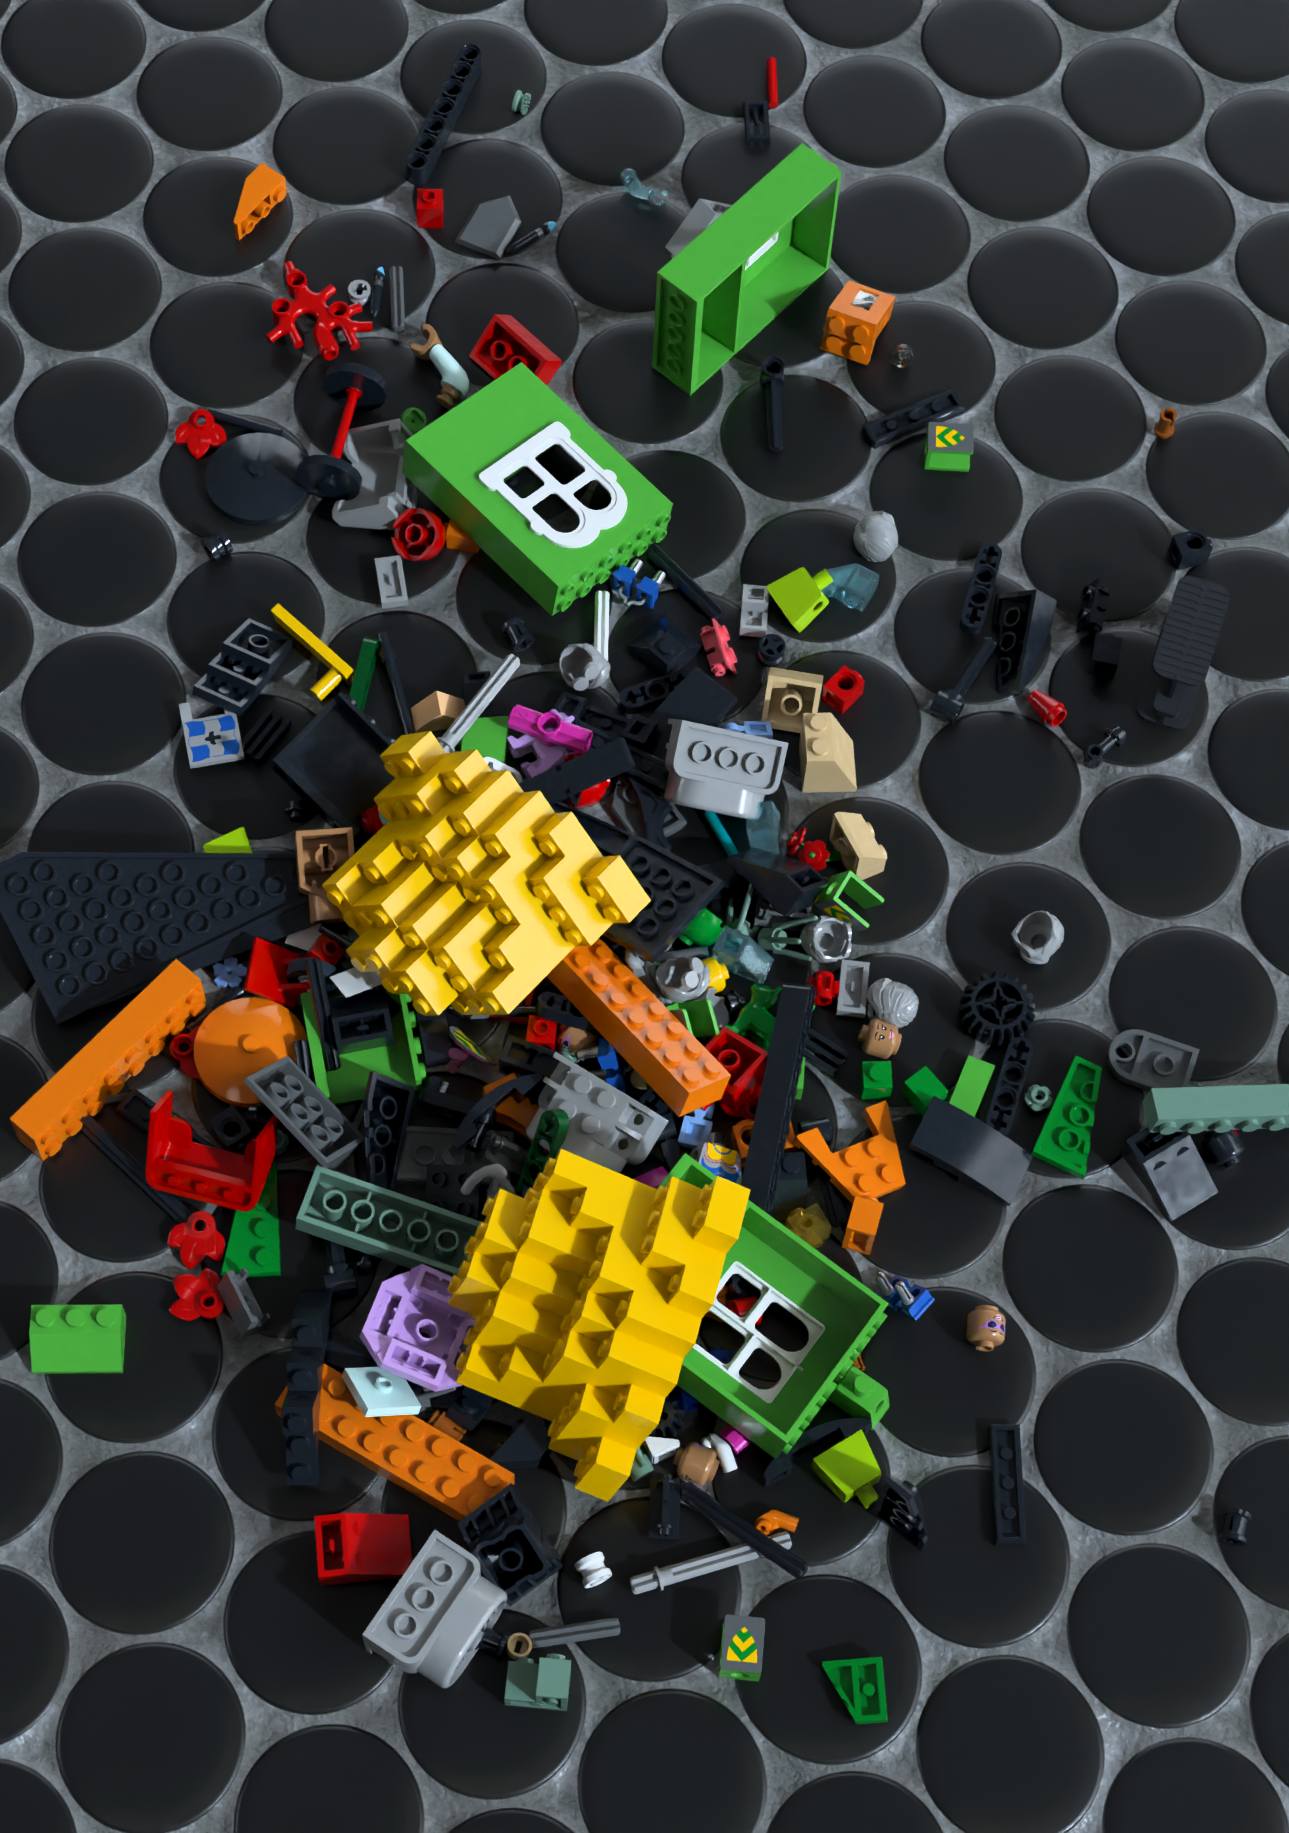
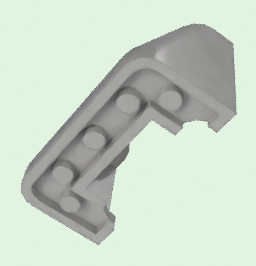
M400 419L349 429L342 452L352 462V466L359 471L362 477V485L359 494L354 499L347 502L345 500L335 502L332 508V518L340 526L395 531L396 528H393V525L398 516L407 509H416L419 488L402 473L405 441L413 436V434Z

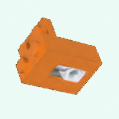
M848 280L828 309L820 349L868 365L876 338L890 319L896 297Z

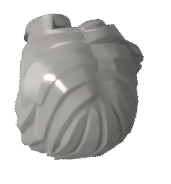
M871 512L865 515L855 526L853 540L856 550L868 561L874 563L886 561L898 545V533L894 518L887 512Z
M588 643L568 645L560 654L559 668L566 684L575 690L582 691L586 688L593 689L599 687L609 677V662L595 647Z
M1041 910L1024 917L1012 931L1011 936L1015 945L1020 948L1021 957L1024 961L1030 964H1045L1050 956L1061 947L1065 931L1056 916Z
M823 915L819 916L816 921L809 922L803 927L800 935L801 945L805 952L812 956V959L820 963H829L848 958L852 947V929L850 924L837 920V918Z
M683 956L669 959L659 965L655 974L656 983L663 995L677 1003L696 999L711 983L708 965L703 964L697 957Z
M889 978L879 979L869 987L867 998L869 1000L868 1018L870 1021L877 1018L895 1024L898 1028L907 1026L913 1021L919 1004L918 997L913 989Z

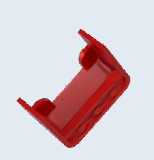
M167 1090L150 1111L145 1174L148 1184L159 1191L243 1212L252 1210L260 1200L275 1156L278 1118L276 1116L271 1117L257 1138L251 1140L246 1146L245 1155L192 1142V1129L190 1125L183 1119L171 1116L173 1091Z

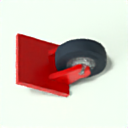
M256 937L253 940L244 990L293 1009L295 1008L296 999L300 997V994L311 992L305 962L316 957H303ZM321 959L326 990L329 992L336 987L329 977L338 974V970L330 963Z

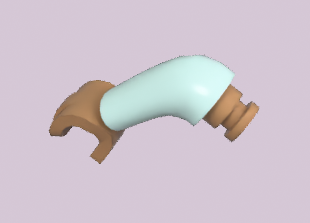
M424 323L421 325V331L425 339L428 340L427 343L423 346L413 343L410 348L416 357L423 360L431 359L442 375L440 383L443 387L440 391L442 395H438L436 401L443 407L452 409L454 406L452 402H456L458 398L466 396L469 390V379L464 369L443 347L434 328Z

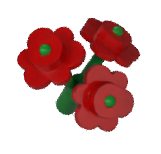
M805 827L798 829L796 832L793 831L788 836L786 846H788L787 855H794L798 848L801 847L802 850L798 853L799 860L810 864L816 870H823L826 867V862H838L841 859L839 851L825 850L826 845L822 840L804 843Z

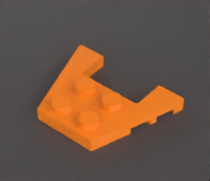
M886 1100L867 1107L861 1112L874 1136L870 1139L835 1153L829 1150L818 1128L799 1134L792 1140L798 1148L802 1147L813 1158L811 1162L815 1166L819 1165L831 1177L829 1181L852 1204L855 1196L867 1195L879 1198L902 1188L906 1184Z

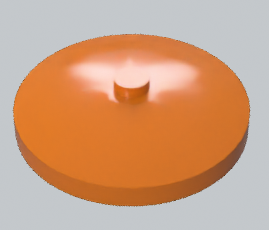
M255 997L232 1000L212 1011L199 1027L194 1041L196 1072L207 1090L225 1103L248 1108L249 1105L256 1106V1103L265 1105L243 1081L246 1077L286 1056H289L294 1062L292 1042L299 1039H306L308 1041V1038L300 1021L284 1006L271 1000Z

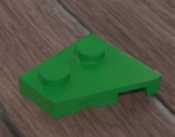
M882 1657L822 1661L823 1669L857 1725L888 1722Z

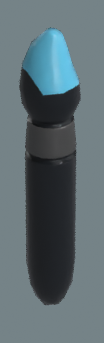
M550 221L542 224L540 228L509 245L505 251L506 254H514L544 235L550 234L557 223Z
M383 267L377 268L374 273L370 305L372 319L377 318L380 312L383 282L385 281Z

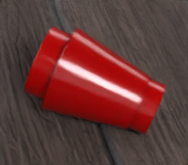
M1034 690L1027 699V702L1046 725L1056 727L1067 715V710L1064 709L1063 703L1039 690Z

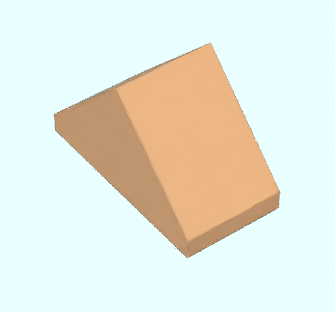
M436 690L411 708L415 733L449 729L465 709L464 700Z

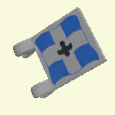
M190 703L179 704L190 769L245 759L235 713L224 709L225 714L193 719Z

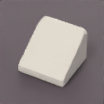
M648 1436L643 1442L653 1464L676 1455L680 1447L678 1439Z

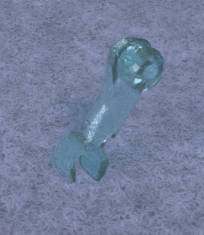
M627 168L620 175L622 183L632 196L647 200L652 199L656 205L666 203L658 198V193L663 196H669V192L665 189L655 191L651 187L642 185L634 169Z

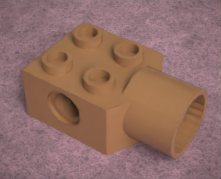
M352 827L295 831L294 841L298 890L309 898L310 923L322 924L325 922L332 924L345 922L342 912L327 898V892L322 887V884L355 854Z

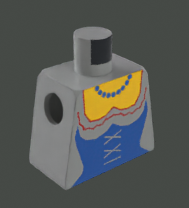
M718 1132L710 1133L708 1142H703L694 1148L690 1153V1157L716 1176L741 1185L740 1154L737 1151L725 1148L726 1136Z

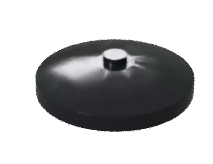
M249 433L237 436L220 446L208 462L205 473L208 497L219 513L236 523L249 526H264L280 522L295 513L308 496L309 492L300 486L296 479L299 462L305 456L295 444L278 435Z

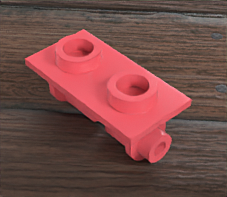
M713 618L714 626H704L700 633L705 651L709 652L715 649L714 652L707 654L711 672L715 673L716 676H722L725 674V670L730 669L736 674L734 663L737 662V658L733 649L729 648L727 643L730 640L729 633L724 625L720 626Z

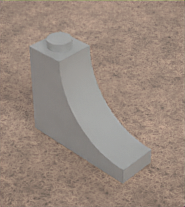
M699 198L665 246L672 253L671 258L673 259L732 205Z

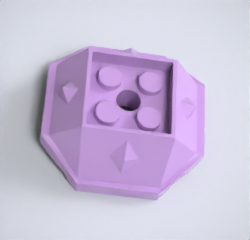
M421 1264L408 1272L394 1276L381 1283L359 1336L380 1369L435 1392L462 1386V1384L456 1382L459 1370L455 1369L461 1352L465 1353L467 1345L463 1344L469 1327L473 1328L475 1320L471 1319L472 1314L448 1305L451 1293L447 1292L452 1276ZM420 1332L428 1334L430 1338L423 1337Z

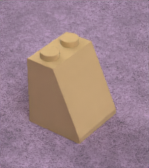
M804 713L799 740L802 793L856 792L857 785L852 739L832 713Z

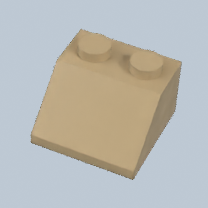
M770 667L761 722H771L772 729L801 733L803 714L818 712L824 676Z
M834 813L829 839L835 850L840 852L841 861L846 870H851L861 880L883 872L887 853L883 845H878L872 825L869 822H865L861 814Z

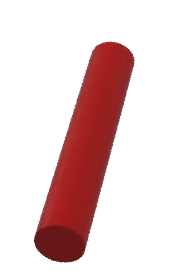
M771 57L766 61L768 106L774 109L778 107L776 59Z

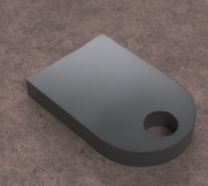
M1131 1029L1120 1033L1114 1038L1108 1050L1107 1061L1111 1072L1120 1081L1146 1091H1150L1151 1088L1188 1087L1200 1049L1144 1030ZM1119 1047L1126 1048L1130 1052V1057L1120 1058L1115 1050Z

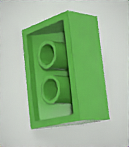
M122 1304L31 1305L29 1337L32 1373H123L126 1313Z

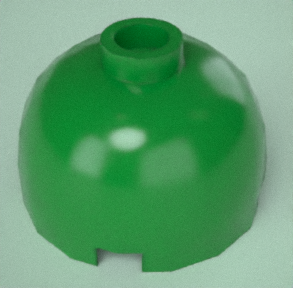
M704 908L677 938L690 947L693 943L699 946H710L724 935L729 926L722 923V920Z

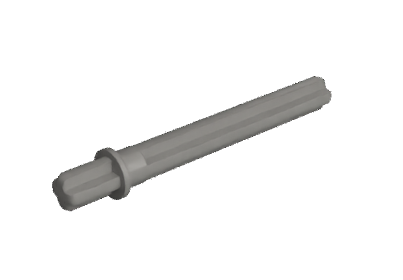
M508 654L444 735L437 738V741L446 753L455 752L454 747L520 666V659L517 656Z
M786 1531L769 1536L786 1549H790L792 1546L790 1535ZM744 1543L659 1569L657 1566H654L653 1571L631 1577L630 1586L634 1594H640L656 1588L662 1591L664 1586L764 1557V1555Z

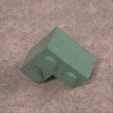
M547 1654L546 1658L540 1657L539 1664H535L533 1659L518 1657L515 1661H508L505 1705L567 1711L571 1660H565V1656L561 1654Z

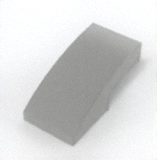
M743 584L739 636L763 637L766 635L769 592L766 586Z

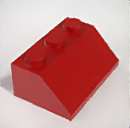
M494 314L469 355L495 380L522 362L546 385L550 383L563 362L511 315Z

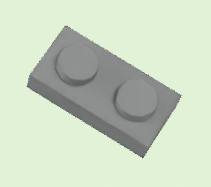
M401 556L374 558L382 609L408 606Z
M842 959L836 1015L865 1017L870 962Z

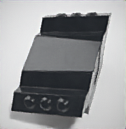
M512 1483L458 1522L463 1538L470 1547V1553L479 1561L482 1573L487 1580L506 1592V1603L509 1606L515 1604L564 1567L558 1552L552 1547L547 1534L540 1528L528 1504L522 1500L518 1488Z

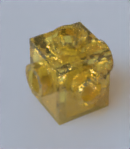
M818 1203L806 1209L800 1207L793 1210L788 1215L785 1224L786 1228L815 1249L823 1244V1240L830 1237L832 1229Z

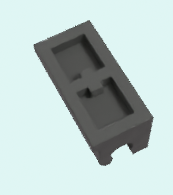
M246 1267L238 1275L235 1274L234 1270L227 1271L217 1286L242 1338L268 1330L269 1323L272 1320L269 1313L263 1315L246 1281L249 1275Z

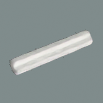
M599 590L595 593L594 647L608 661L609 592Z

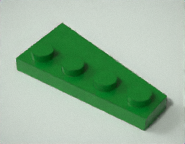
M1075 1056L1031 1155L1083 1180L1086 1176V1163L1090 1150V1136L1094 1123L1095 1103L1097 1102L1102 1068Z
M276 1161L272 1162L260 1200L256 1206L247 1212L238 1210L235 1212L221 1279L227 1271L234 1270L235 1274L238 1275L244 1267H246L249 1273L247 1278L281 1276Z

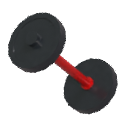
M339 363L331 366L326 371L323 383L327 395L335 402L345 406L331 455H311L305 457L299 462L296 475L300 486L307 492L329 501H348L354 499L359 494L362 477L359 471L350 463L340 459L354 410L380 408L385 403L388 393V385L385 379L376 371L355 363Z

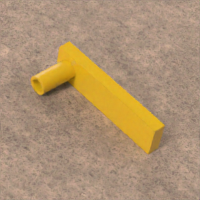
M279 603L271 609L275 621L330 669L310 689L315 698L322 701L342 680L348 686L352 685L355 674L353 668Z

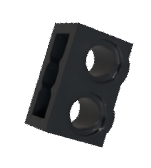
M509 1035L499 1057V1073L504 1075L515 1073L517 1078L540 1073L544 1078L546 1076L550 1079L560 1061L553 1057L556 1051ZM542 1081L540 1088H544L546 1083Z

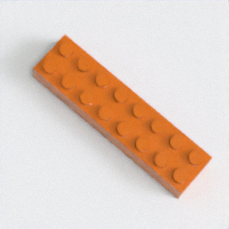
M600 938L592 946L574 947L547 975L551 982L678 1117L721 1099L731 1074Z
M175 959L9 1118L18 1140L42 1161L48 1156H54L69 1136H74L80 1131L83 1126L80 1119L83 1116L86 1117L88 1114L90 1116L96 1115L111 1095H117L131 1076H136L141 1072L145 1062L152 1055H158L172 1036L175 1037L182 1032L185 1023L190 1018L198 1016L204 1010L207 1002L201 979Z
M324 1364L319 1414V1439L458 1521H461L509 1484H515L514 1473L412 1414L365 1417L343 1380L342 1374ZM288 1385L275 1403L277 1415L282 1417V1405L288 1391Z

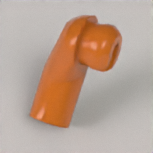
M773 1509L759 1516L754 1522V1527L766 1535L778 1528L795 1532L799 1518Z

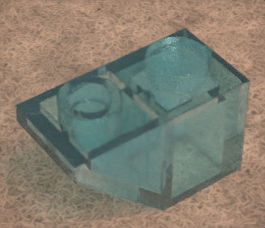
M857 563L827 569L834 582L822 590L825 596L833 597L843 602L847 607L863 612L877 590L880 575Z
M773 801L759 802L756 808L760 811V818L756 821L752 817L746 819L751 849L756 847L782 855L780 812Z
M725 926L712 951V957L719 964L724 963L728 971L762 985L774 962V959L751 937Z

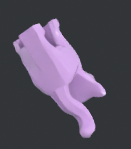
M556 709L549 711L556 713L561 720L572 723L575 719L574 716L567 717L565 713H560ZM547 728L545 731H553L556 728ZM527 734L518 739L514 736L507 738L508 750L513 758H519L531 752L537 758L533 763L525 762L521 764V770L528 779L554 767L557 771L561 770L560 764L565 762L567 755L578 753L575 751L568 753L564 747L558 745L546 746L542 744L540 739Z

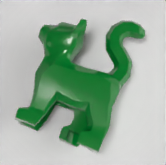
M752 985L750 988V1002L741 1009L734 1025H725V1027L742 1037L749 1034L756 1040L755 1045L769 1053L776 1017L766 1010L778 1001V994L782 987L778 986L773 989L768 985Z

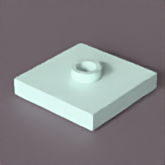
M379 1367L344 1369L342 1378L365 1417L419 1413L421 1404L406 1379Z

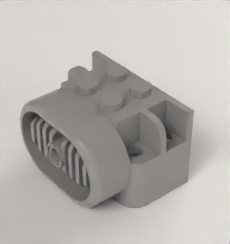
M669 718L668 724L672 725L669 743H666L665 747L667 749L665 766L669 771L664 794L665 801L743 819L758 820L761 815L765 794L774 793L779 787L788 743Z
M555 1052L553 1057L560 1062L550 1079L546 1076L543 1079L546 1085L538 1098L539 1109L525 1130L526 1136L533 1141L541 1115L547 1110L560 1108L569 1117V1129L564 1143L558 1152L561 1149L617 1173H621L626 1163L630 1165L642 1163L661 1135L668 1120ZM544 1139L540 1140L539 1145L550 1151L548 1142Z
M434 1530L362 1634L366 1651L370 1654L373 1651L388 1660L390 1665L393 1667L397 1666L404 1672H419L441 1688H448L459 1678L477 1652L475 1648L484 1635L481 1629L485 1630L486 1627L492 1629L506 1604L507 1594L504 1590L481 1576L479 1561L473 1554Z

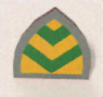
M454 1026L448 1028L449 1036L461 1047V1049L451 1048L449 1050L451 1061L445 1068L450 1073L454 1074L470 1055L490 1066L496 1067L498 1065L459 1028Z

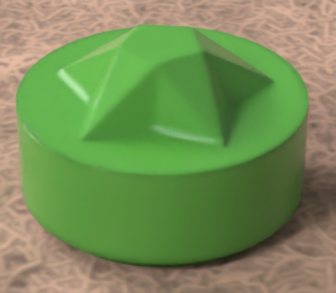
M408 408L400 416V420L413 435L425 428L427 423L425 414L418 408Z

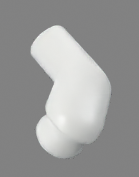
M709 1433V1436L701 1438L700 1443L714 1449L717 1453L724 1473L738 1468L731 1447L716 1433Z

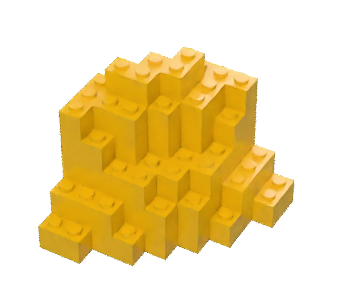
M431 731L401 735L380 755V758L385 763V769L395 779L373 800L378 805L380 814L388 819L389 822L322 884V887L327 892L326 895L329 901L339 908L346 924L354 928L359 935V938L346 949V952L351 957L352 965L361 972H377L382 979L383 987L392 994H408L413 1001V1007L424 1016L440 1015L450 1004L462 1015L509 1014L574 947L592 946L612 924L630 923L651 901L621 856L603 857L572 811L555 813L540 790L523 792L509 770L492 772L477 749L446 753Z
M563 1149L558 1152L554 1159L551 1157L548 1159L543 1173L540 1172L533 1188L529 1187L524 1198L499 1189L494 1198L489 1197L482 1211V1214L486 1215L485 1221L480 1222L475 1236L470 1237L465 1248V1253L469 1254L467 1261L463 1260L457 1275H453L447 1292L451 1293L448 1305L472 1314L471 1319L475 1320L473 1328L469 1327L463 1344L467 1345L465 1353L461 1352L455 1369L459 1370L456 1382L552 1421L548 1431V1436L551 1437L548 1449L578 1461L574 1470V1475L577 1476L575 1489L608 1502L629 1478L636 1450L659 1424L665 1398L677 1385L683 1359L695 1345L701 1320L714 1304L726 1254L739 1238L750 1189L720 1176H716L710 1185L705 1184L703 1189L672 1176L665 1186L660 1185L657 1190Z

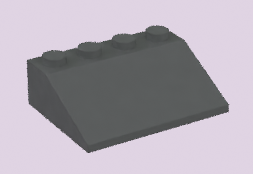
M289 1056L246 1077L243 1081L323 1167L335 1169L345 1163L365 1142V1137Z

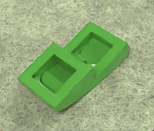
M968 1055L949 1103L975 1117L995 1065Z

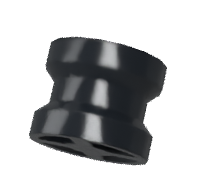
M221 529L214 531L213 536L204 537L200 540L205 553L213 562L218 561L224 553L230 554L233 552V547L228 537Z
M767 634L762 637L758 651V659L762 665L777 667L783 662L786 645L782 637L777 634Z

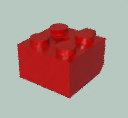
M724 1026L705 1048L731 1074L721 1099L717 1101L737 1111L762 1084L768 1052ZM710 1103V1104H708V1105H706V1106H703V1107H701V1108H699V1109H701L702 1111H705V1110H706L708 1107H710L713 1103Z

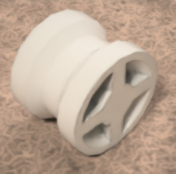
M600 1551L592 1553L574 1564L577 1572H580L583 1576L582 1583L585 1588L599 1585L612 1576L610 1568L604 1565V1555Z

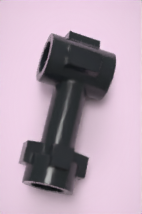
M1114 726L1112 729L1108 728L1104 733L1106 738L1101 743L1088 745L1084 749L1083 763L1086 767L1090 769L1099 767L1103 762L1104 758L1102 755L1112 746L1120 747L1124 743L1126 733L1121 727Z

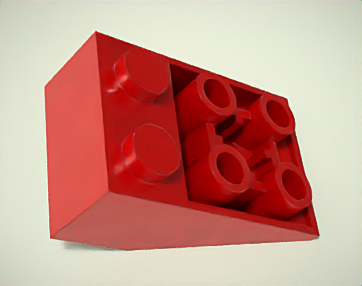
M339 1513L314 1516L318 1578L321 1586L402 1578L412 1563L408 1515Z

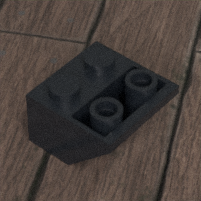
M385 989L355 994L347 998L344 996L329 999L339 1055L395 1044Z

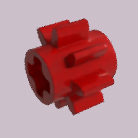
M817 971L813 974V977H807L806 984H813L815 987L814 1003L816 1005H829L832 1003V999H838L840 981H834V975L831 972Z

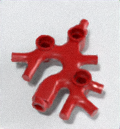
M291 261L286 262L283 265L286 271L285 279L287 281L288 294L293 301L290 302L286 298H279L272 303L273 320L277 326L265 335L266 340L272 344L282 335H287L290 337L293 346L300 348L303 346V341L295 326V320L298 316L308 313L314 315L317 319L313 330V339L321 357L326 360H332L339 354V346L331 332L333 328L343 332L351 350H357L360 344L355 333L373 332L372 321H353L350 319L352 315L363 312L360 302L348 306L345 302L336 301L327 306V300L336 293L335 287L329 284L318 293L312 292L308 288L306 275L299 269H295Z

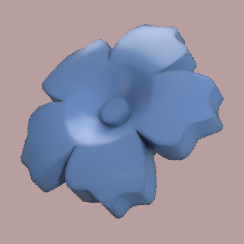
M230 957L224 960V965L217 962L213 966L214 975L217 977L214 983L218 987L227 988L229 984L231 989H235L242 983L241 978L247 975V968L243 967L242 964L238 965L237 958Z

